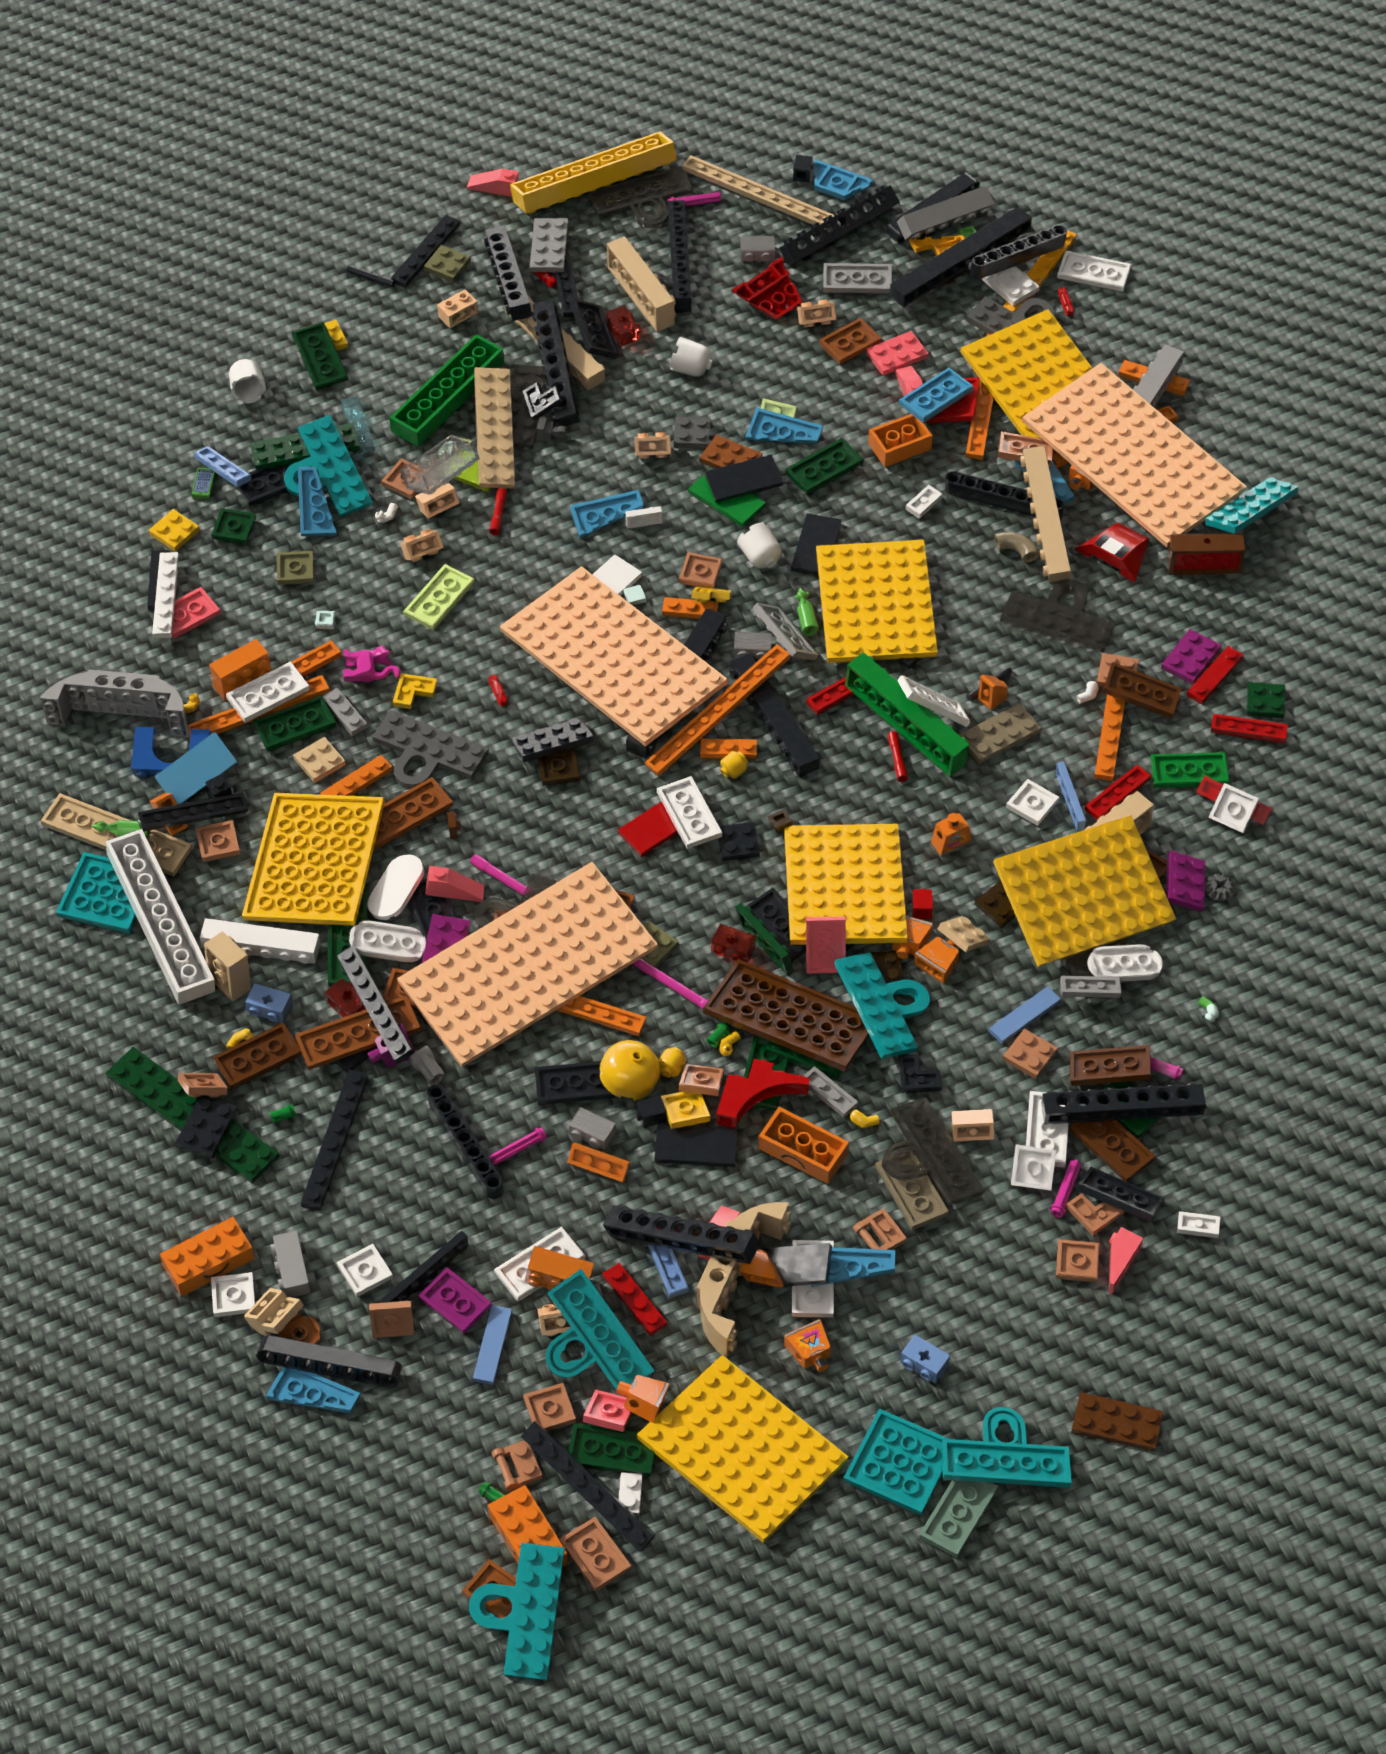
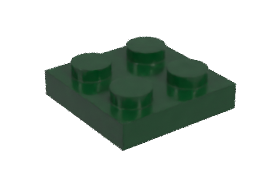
M221 508L211 534L212 539L247 545L256 521V514Z
M1248 682L1247 715L1284 718L1285 685Z

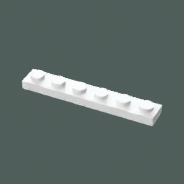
M178 552L160 553L152 632L153 639L172 638L179 563Z

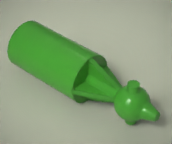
M799 588L797 595L794 596L795 600L798 599L800 601L797 612L803 634L811 636L816 634L819 628L813 605L806 600L809 592Z
M118 820V822L108 825L104 821H99L97 824L92 825V828L97 829L98 832L104 833L108 830L118 837L140 830L138 821ZM145 831V837L149 839L150 831Z

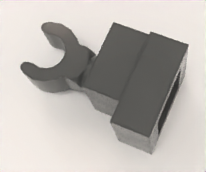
M540 417L536 440L550 442L552 435L559 439H565L566 427L559 426L553 428V422L547 421V418Z

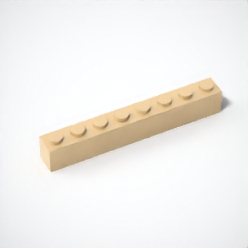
M528 296L531 311L534 312L533 304L535 303ZM533 317L515 321L536 341L540 340L535 332L534 326H537V324L534 322ZM562 329L571 374L587 390L604 382V366L594 360L591 354H588L580 344L573 340L570 334H567Z
M1039 446L1023 449V456L1020 457L1021 466L1025 467L1026 472H1023L1024 481L1029 484L1027 495L1028 498L1032 499V503H1030L1031 514L1035 513V519H1033L1034 529H1038L1039 534H1036L1037 544L1042 547V550H1040L1041 561H1045V566H1043L1044 577L1048 576L1049 583L1070 579L1071 571L1045 447Z

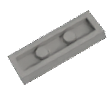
M338 688L322 696L327 707L351 736L368 728L367 722Z
M1061 976L1060 978L1061 996L1120 998L1121 996L1119 977Z
M815 1066L804 1075L810 1078V1091L843 1118L858 1106V1101Z

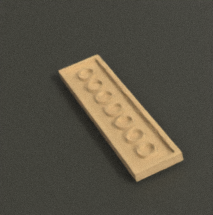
M475 367L479 487L514 489L510 369Z
M59 793L41 819V825L106 850V841L118 836L108 830L104 833L98 832L97 829L92 828V825L97 824L99 821H104L108 825L118 822V820L128 819ZM151 830L150 837L147 839L162 872L174 877L192 850V844L157 830Z

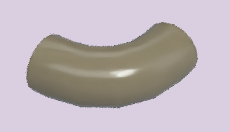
M1015 532L994 534L998 551L1015 550L1021 555L1023 561L1027 563L1038 559L1040 554L1031 539L1023 534Z

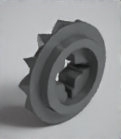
M1224 873L1221 876L1215 874L1213 877H1209L1205 883V891L1214 900L1226 901L1235 894V882L1231 880V877H1225ZM1224 884V889L1222 887L1217 889V885Z

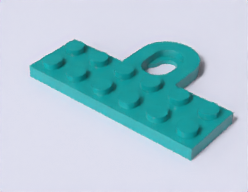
M327 415L297 427L310 457L296 462L287 468L284 475L287 490L293 495L299 496V485L297 482L298 467H316L322 489L327 490L340 518L373 505L331 416Z
M1267 478L1205 518L1206 525L1236 534L1298 493V486L1276 480L1275 478Z
M870 952L836 959L834 965L880 1058L885 1059L916 1052L918 1046L904 1019L918 1016L925 1012L930 1002L927 989L919 982L908 979L886 983ZM893 995H910L914 998V1003L900 1005L894 1000Z
M582 1269L547 1292L571 1327L555 1338L546 1350V1364L553 1374L561 1378H571L577 1376L596 1362L615 1390H617L620 1381L632 1385L636 1376L647 1377L654 1372L652 1366ZM571 1341L581 1342L585 1347V1355L582 1359L572 1360L568 1363L563 1362L560 1355L565 1350L567 1343Z
M997 1407L985 1415L982 1424L983 1441L942 1439L943 1480L1067 1488L1071 1486L1069 1447L1027 1444L1025 1422L1021 1415L1013 1409ZM1005 1421L1009 1423L1010 1429L1014 1432L1013 1441L1005 1443L996 1438L995 1430L998 1428L999 1422Z
M521 1543L515 1586L485 1584L477 1588L470 1598L469 1612L479 1626L486 1629L509 1631L504 1676L548 1681L565 1552L564 1547ZM501 1597L508 1598L512 1603V1611L508 1616L497 1618L493 1613H488L485 1610V1604L488 1601H495Z

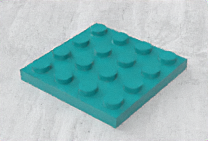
M83 852L56 911L57 917L129 934L135 922L136 914L109 858Z
M879 1409L844 1476L843 1482L922 1516L943 1474L941 1442L942 1439L948 1438Z

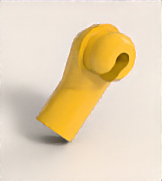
M198 694L189 695L190 701L187 704H183L185 714L194 712L199 706L200 699Z
M245 1028L233 1034L226 1048L230 1049L238 1045L243 1039L246 1041L254 1037V1034L250 1032V1029Z
M734 1031L720 1041V1053L723 1056H730L733 1052L732 1045L741 1039L737 1031Z
M853 1110L850 1113L851 1121L860 1128L880 1124L878 1115L867 1117L858 1110Z

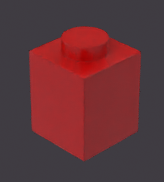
M913 889V918L932 919V889Z

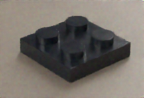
M754 822L719 826L722 831V837L718 838L722 861L760 857Z

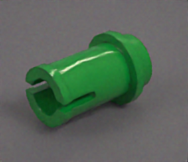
M725 1023L718 1024L716 1026L717 1029L707 1038L706 1041L710 1046L716 1048L720 1041L730 1034V1028Z
M286 1104L287 1107L271 1111L270 1115L273 1124L288 1118L293 1119L296 1116L293 1104Z
M484 1482L478 1491L482 1498L486 1497L492 1502L506 1495L494 1488L491 1482Z

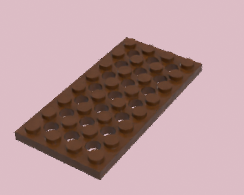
M739 959L703 1007L704 1014L844 1072L869 1037V1033L856 1007ZM784 994V995H786V996H785V997H780V996H778V995ZM775 1006L777 1007V1009H771L769 1007ZM855 1023V1024H857V1025H856V1026H851V1025H849V1024ZM782 1025V1026H785V1027H787V1028L782 1029V1028H779V1027ZM803 1033L804 1036H798L796 1034ZM846 1035L849 1038H842L841 1036ZM819 1040L822 1041V1043H815V1041Z

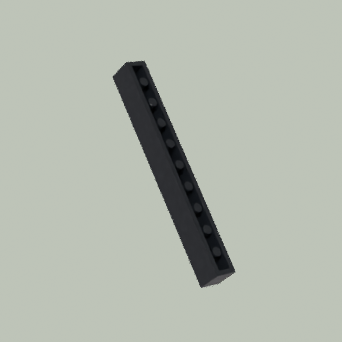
M1019 206L1008 211L1005 215L985 225L982 229L972 233L941 254L934 256L931 260L918 266V268L906 273L900 279L893 281L890 284V297L904 308L969 268V263L972 262L975 256L1004 246L1031 230L1032 217Z
M706 608L684 646L702 660H709L714 646L717 647L721 634H724L727 630L726 615ZM629 734L626 739V751L647 759L650 752L653 753L655 750L656 742L662 738L663 734L647 746H644Z

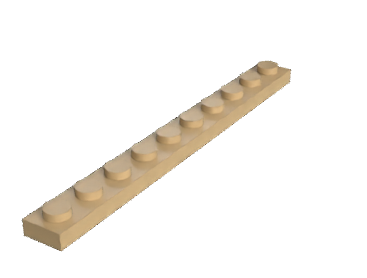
M690 155L682 165V170L812 225L817 222L819 225L824 223L822 219L829 215L834 217L831 213Z

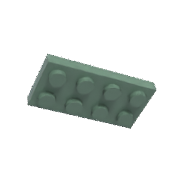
M952 1480L920 1532L919 1538L957 1558L998 1491V1486L988 1482Z

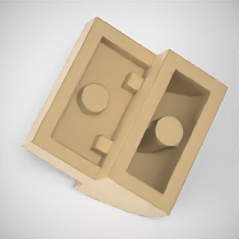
M270 1288L244 1315V1318L257 1332L264 1336H270L272 1333L278 1334L304 1305L300 1299L287 1297L284 1291Z

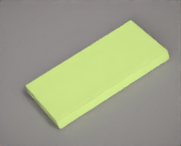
M444 564L403 611L404 616L434 630L473 586L475 579Z

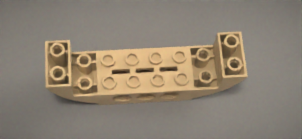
M773 1202L750 1208L738 1215L734 1220H728L725 1227L731 1226L735 1229L751 1230L755 1233L757 1239H759L760 1233L781 1240L784 1233L787 1234L791 1226V1222H789L791 1216L789 1203ZM710 1257L696 1287L697 1308L700 1309L702 1327L709 1342L721 1355L728 1358L730 1351L734 1352L737 1345V1340H735L737 1330H735V1321L722 1317L721 1312L728 1307L730 1301L728 1297L730 1292L734 1293L738 1281L736 1279L738 1275L742 1276L739 1272L742 1263Z

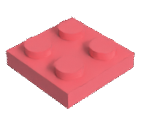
M595 1390L583 1415V1422L624 1432L632 1414L631 1411L624 1407L627 1397Z

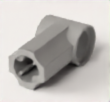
M428 1046L422 1047L409 1056L413 1067L416 1070H420L430 1085L440 1083L445 1077L444 1072L436 1063L434 1055Z

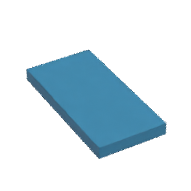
M947 368L899 399V405L924 423L972 392L974 386L951 368Z
M214 732L157 774L155 779L165 792L172 793L177 805L183 804L206 787V781L223 774L238 762L217 733Z

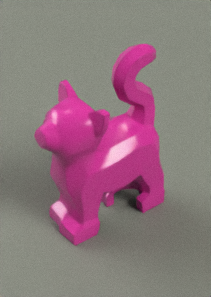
M384 645L374 650H361L357 652H349L348 649H344L346 667L357 666L355 670H343L345 682L368 683L374 680L385 679L392 672L396 678H399L401 670L396 666H392L389 658L390 651ZM375 663L388 665L381 673L375 671Z

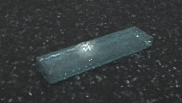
M358 396L341 400L347 423H354L360 446V451H357V453L374 451V444Z

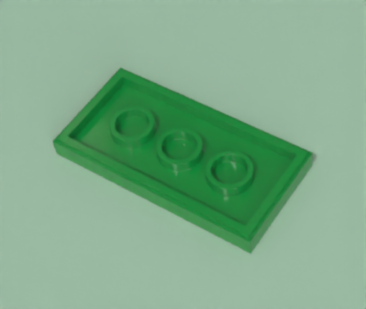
M704 475L688 488L689 494L741 527H744L765 507V502L753 494L715 503Z
M1226 752L1151 754L1150 756L1154 788L1199 787L1204 775L1223 785L1224 783L1230 784Z

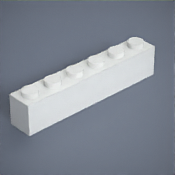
M206 918L200 935L202 948H204V943L223 931L227 936H231L235 940L237 946L244 948L248 956L255 955L264 958L282 959L284 961H299L301 963L315 964L320 948V939L317 933Z

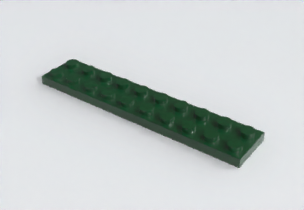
M132 1047L106 1072V1076L179 1131H182L199 1098L189 1096L176 1077L135 1047ZM233 1120L215 1157L253 1184L279 1158V1153Z

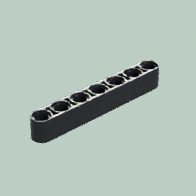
M967 172L963 173L892 221L886 228V234L898 243L903 242L905 239L897 223L902 216L978 189L980 182Z
M1056 225L975 256L972 259L970 276L974 279H982L1060 249L1065 245L1067 229L1064 226Z
M950 471L946 474L945 491L950 495L1035 517V513L1031 514L1030 510L1032 499L1028 498L1027 490L956 471ZM1055 498L1059 518L1061 520L1063 517L1064 502L1059 498Z
M439 1084L431 1085L427 1089L428 1104L486 1196L490 1199L500 1198L503 1194V1182L500 1174L444 1087Z
M269 1335L261 1339L256 1354L257 1359L265 1364L387 1388L397 1386L402 1371V1365L396 1360Z

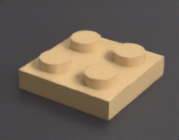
M325 737L293 755L294 760L314 783L346 765L343 757Z
M963 916L942 922L938 927L941 933L965 952L985 946L990 940L983 930L975 927L968 918Z

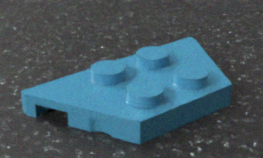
M816 159L814 161V190L845 201L873 185V179Z

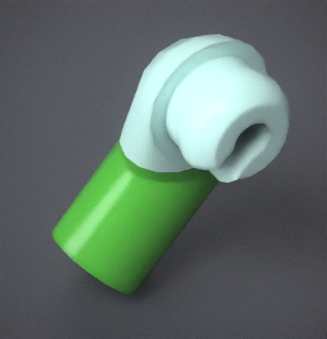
M1202 996L1198 1001V1005L1208 1011L1205 1018L1210 1022H1214L1219 1017L1218 1008L1213 1002Z

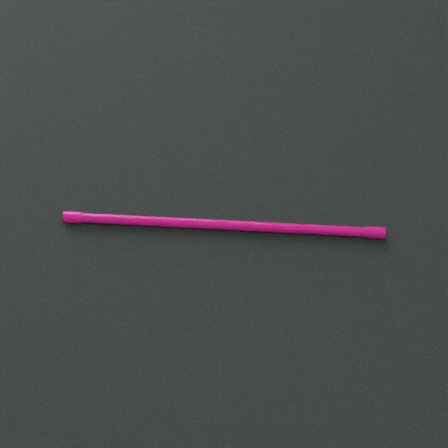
M477 854L472 856L470 864L493 876L524 897L530 899L538 894L499 870ZM643 959L632 963L635 967L703 1010L708 999L701 997Z

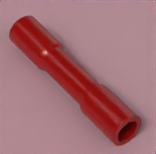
M499 488L496 493L495 508L489 533L492 535L500 534L502 514L508 493L504 488Z
M891 731L887 736L890 749L892 750L897 781L905 782L908 780V774L903 761L899 734L897 731Z

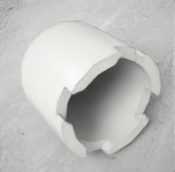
M679 337L676 343L678 350L676 354L673 353L670 369L694 377L702 376L706 369L710 370L713 362L710 359V350L702 344Z
M242 359L231 366L229 379L234 399L245 401L247 404L260 400L261 395L266 391L259 365L252 360Z
M763 522L754 524L749 527L750 531L745 535L744 533L740 534L737 543L754 567L760 569L771 568L781 556V547L768 525L766 526Z

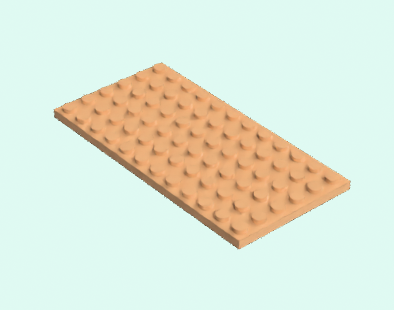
M1102 363L1022 417L1023 423L1165 547L1169 546L1170 535L1188 533L1205 521V518L1246 491V485Z
M582 566L500 626L502 633L644 746H647L728 684L726 677Z
M590 862L398 977L397 981L459 1065L464 1067L658 948V944L595 864Z

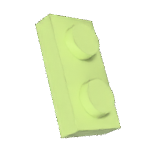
M764 398L761 409L793 418L796 416L798 407Z

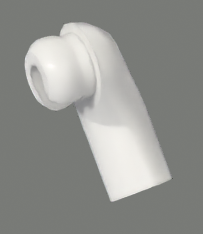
M390 503L387 512L378 511L375 514V518L379 523H385L394 519L398 506L395 503Z
M1089 681L1086 685V692L1077 695L1079 704L1096 698L1099 686L1095 681Z

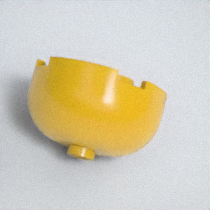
M633 1040L620 1041L612 1045L604 1054L600 1063L599 1076L605 1088L619 1098L623 1096L639 1100L647 1097L654 1090L660 1076V1063L656 1054L647 1045Z

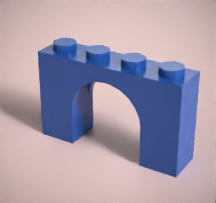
M135 727L131 770L139 778L156 776L172 764L162 762L155 756L157 733L154 727ZM191 729L188 751L210 736V729Z

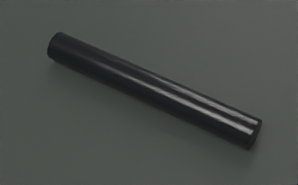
M350 265L346 269L349 273L393 287L395 283L394 280Z
M1008 666L996 674L995 677L1001 681L1012 673V669ZM979 687L967 695L969 701L978 697Z

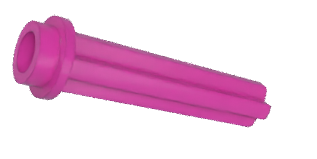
M720 192L680 198L671 197L668 201L684 200L685 207L720 202L721 194Z
M1151 1057V1070L1173 1077V1080L1181 1079L1184 1069L1180 1065L1175 1066Z
M535 1128V1131L488 1157L495 1166L540 1141L543 1143L544 1139L547 1138L546 1133L542 1128Z
M1077 1160L1070 1161L1055 1202L1050 1207L1051 1214L1054 1217L1061 1218L1066 1214V1204L1081 1168V1163Z

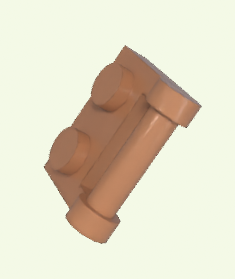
M884 1208L858 1222L853 1227L856 1234L861 1235L870 1249L893 1250L907 1241L906 1236ZM870 1226L884 1245L879 1247L866 1228Z
M523 1440L504 1448L499 1447L492 1451V1456L494 1460H497L505 1479L504 1485L507 1490H513L543 1479L532 1449L526 1441ZM505 1457H511L519 1476L518 1478H513Z

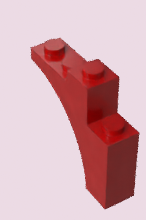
M754 1059L748 1078L740 1075H728L716 1113V1124L736 1129L743 1115L754 1105L767 1098L783 1094L808 1095L810 1078L803 1075L789 1074L781 1070L775 1071L773 1070V1063Z

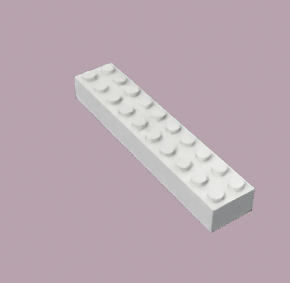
M140 829L106 841L108 858L178 1005L215 992L213 975L143 830Z

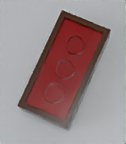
M1243 533L1170 535L1167 554L1169 575L1241 573L1245 554Z

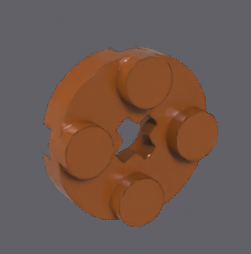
M297 1314L279 1332V1337L316 1345H319L321 1342L319 1324L310 1316L304 1317L301 1314ZM296 1332H304L305 1334L302 1338H296Z

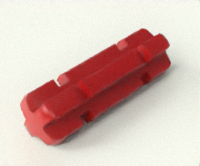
M532 272L551 288L557 284V280L548 272Z
M1065 287L1059 288L1058 296L1065 310L1064 312L1066 316H1073L1075 309L1068 291Z
M495 674L489 676L488 682L496 699H498V704L501 707L507 705L508 698L505 695L501 682H499L498 676Z

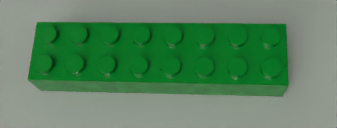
M477 334L474 335L389 417L391 432L419 447L475 392V367L500 368L504 364V349Z
M864 652L848 663L845 686L949 778L966 765L970 745L964 737H960L951 726L944 723L939 715L909 700L897 679L890 676L886 669L881 668L872 657Z

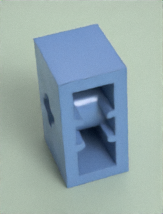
M255 983L245 1002L247 1013L252 1016H260L272 1022L284 1023L293 1005L290 993Z
M915 1334L901 1352L900 1363L906 1369L919 1373L923 1379L932 1381L935 1384L945 1372L950 1362L949 1354Z

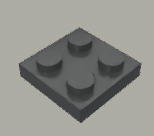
M675 417L674 447H708L710 417Z

